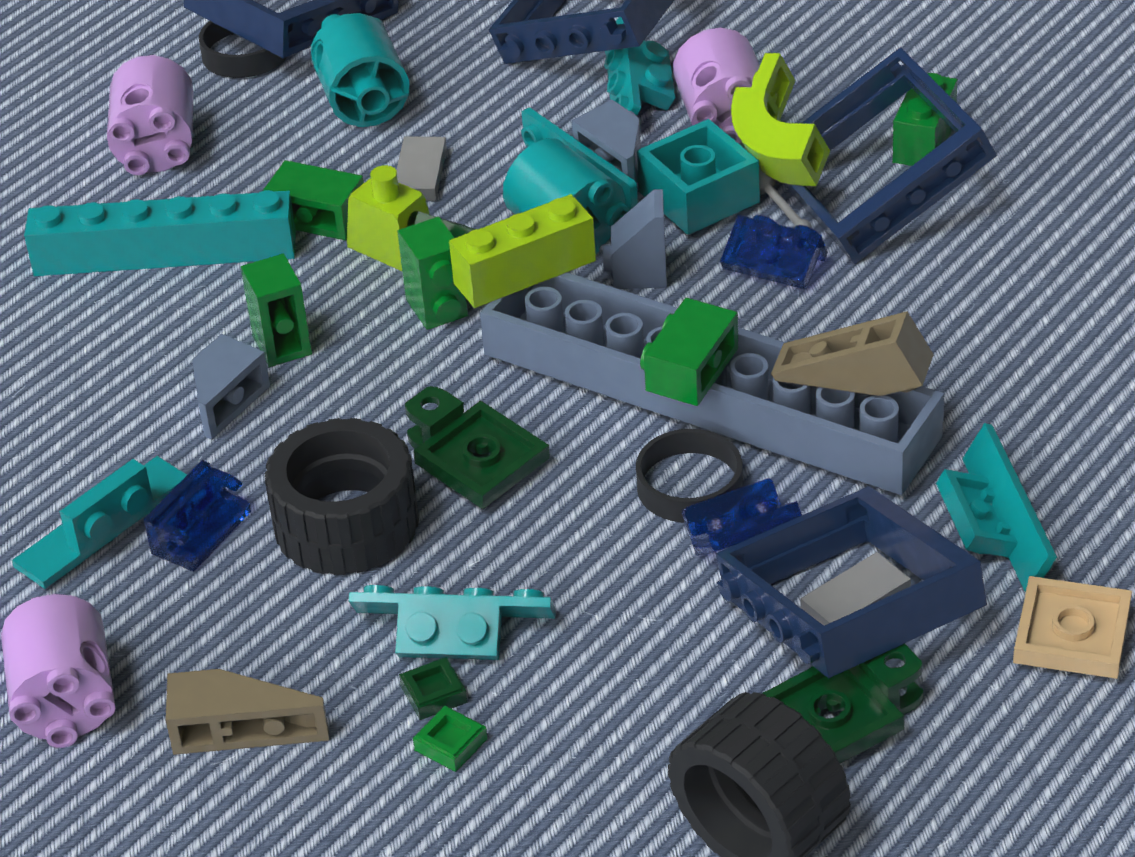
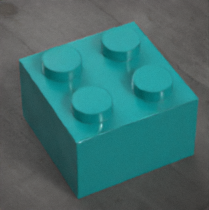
M710 119L637 150L639 192L646 197L653 190L663 189L664 214L687 235L760 202L759 160Z

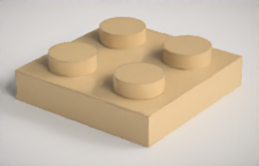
M1029 576L1014 647L1013 663L1118 679L1132 591Z

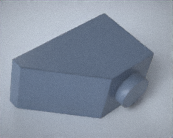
M610 100L572 120L573 138L637 182V150L641 149V123L632 111H628L614 100Z
M656 189L650 192L611 226V245H603L604 272H612L614 288L641 289L667 287L663 189Z
M221 333L192 359L204 436L212 440L270 387L265 353Z

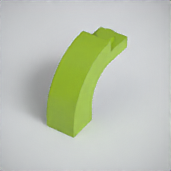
M765 53L758 71L753 76L752 86L735 88L731 104V117L734 129L746 150L759 160V169L767 176L790 185L817 186L830 149L815 124L781 122L783 111L796 80L780 53Z

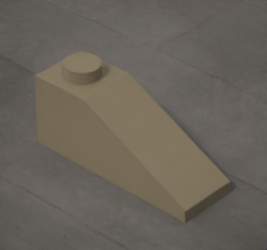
M906 311L783 343L771 375L775 381L883 396L899 391L909 392L923 386L934 354L910 314Z
M222 669L167 673L165 720L173 755L329 741V728L323 697Z

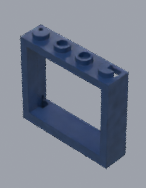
M184 0V8L281 58L310 48L317 32L321 29L323 20L327 16L332 14L341 16L343 14L361 13L382 20L397 14L399 0H312L277 13L253 0Z
M513 0L490 27L489 32L504 64L639 47L674 0H626L619 8L552 17V15L564 0ZM621 17L624 24L617 25L614 18Z
M901 47L812 114L802 124H815L831 151L906 92L913 89L955 133L839 222L806 186L783 183L854 264L997 156L983 129Z
M870 486L716 553L721 581L716 583L722 597L727 602H733L746 613L752 622H758L772 634L777 642L786 644L798 654L805 664H811L827 678L842 673L987 605L981 561ZM866 541L923 580L825 626L770 585Z

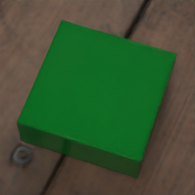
M444 706L413 737L414 751L457 772L488 739L486 726Z

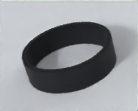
M211 21L206 23L199 33V44L204 66L211 72L221 76L243 78L260 75L275 69L287 58H281L266 49L240 55L216 52L210 48L219 40L235 33Z
M679 429L659 435L648 442L637 457L636 480L638 496L642 504L649 511L670 521L695 523L716 518L730 510L741 496L743 490L741 454L736 446L727 438L707 430ZM685 453H698L715 457L727 464L734 472V477L722 489L696 498H680L666 495L650 486L644 478L652 466L659 461Z

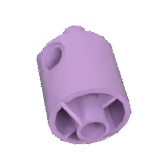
M725 28L708 29L690 37L679 48L673 62L674 78L692 126L710 119L740 144L742 141L734 129L731 117L733 94L736 87L752 86L753 76L758 71L760 65L748 39L736 30Z
M155 55L139 56L123 63L113 74L109 94L107 140L110 151L119 162L124 164L125 170L130 174L143 175L146 172L166 171L174 166L184 164L189 158L193 132L194 91L192 80L185 69L171 59Z
M51 594L36 597L17 606L5 619L1 632L10 719L24 733L39 739H46L47 743L52 747H69L76 742L78 737L98 728L107 718L114 714L116 709L101 614L91 603L71 595Z

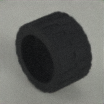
M357 418L328 419V421L316 422L307 425L302 430L293 432L285 441L280 442L276 446L274 453L268 458L266 463L267 471L264 474L274 535L277 544L280 545L281 552L287 558H291L294 564L321 574L346 575V573H361L388 563L391 558L402 553L405 550V546L413 540L415 529L419 524V514L412 459L405 441L401 440L393 430L384 428L382 424L373 421H362V419ZM357 490L367 492L359 497L344 501L318 500L321 497L340 491Z
M744 692L738 694L735 698L733 697L671 751L669 756L668 777L670 778V787L673 796H675L678 802L679 809L683 816L687 818L696 834L705 841L714 853L721 857H806L846 820V816L850 812L851 804L849 799L851 795L846 781V774L831 746L826 743L821 733L806 721L799 712L788 707L784 702L774 697H767L765 694Z

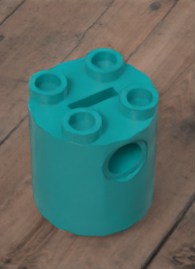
M361 13L343 14L341 16L332 14L323 20L321 29L317 32L311 44V61L334 114L346 124L357 127L377 126L392 119L403 108L409 96L410 81L383 22L378 18Z
M545 138L528 146L509 167L503 182V200L507 209L514 214L528 211L549 203L554 199L572 194L593 217L596 255L600 247L610 239L611 226L630 211V208L625 205L626 197L622 186L559 139Z

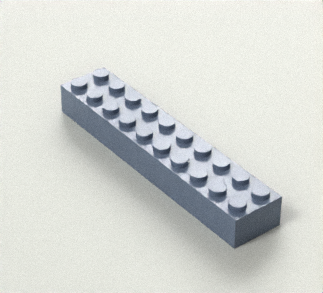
M568 272L492 301L480 312L484 355L899 495H903L943 437L944 393L920 386L909 392L899 391L876 396L775 381L771 372L783 343L786 342L739 327L738 350L698 406L647 392L645 390V372L640 367L643 349L648 342L653 343L661 332L666 317L670 313L674 314L677 307Z

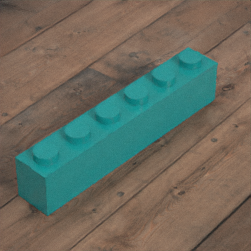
M266 190L259 193L230 195L222 193L215 196H178L171 199L144 201L134 199L127 202L100 204L91 202L84 205H47L40 208H29L24 237L33 276L255 262L283 253L287 259H295L296 228L290 191L274 192Z

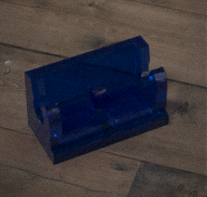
M201 460L144 518L151 554L194 572L251 512L250 502L240 496L231 494L226 489L227 487L231 491H237L242 486V482L231 474L211 467L209 462Z

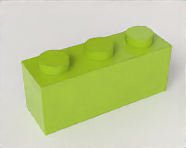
M572 194L554 199L549 203L514 214L507 219L472 230L465 235L449 240L453 282L474 308L596 261L593 217Z

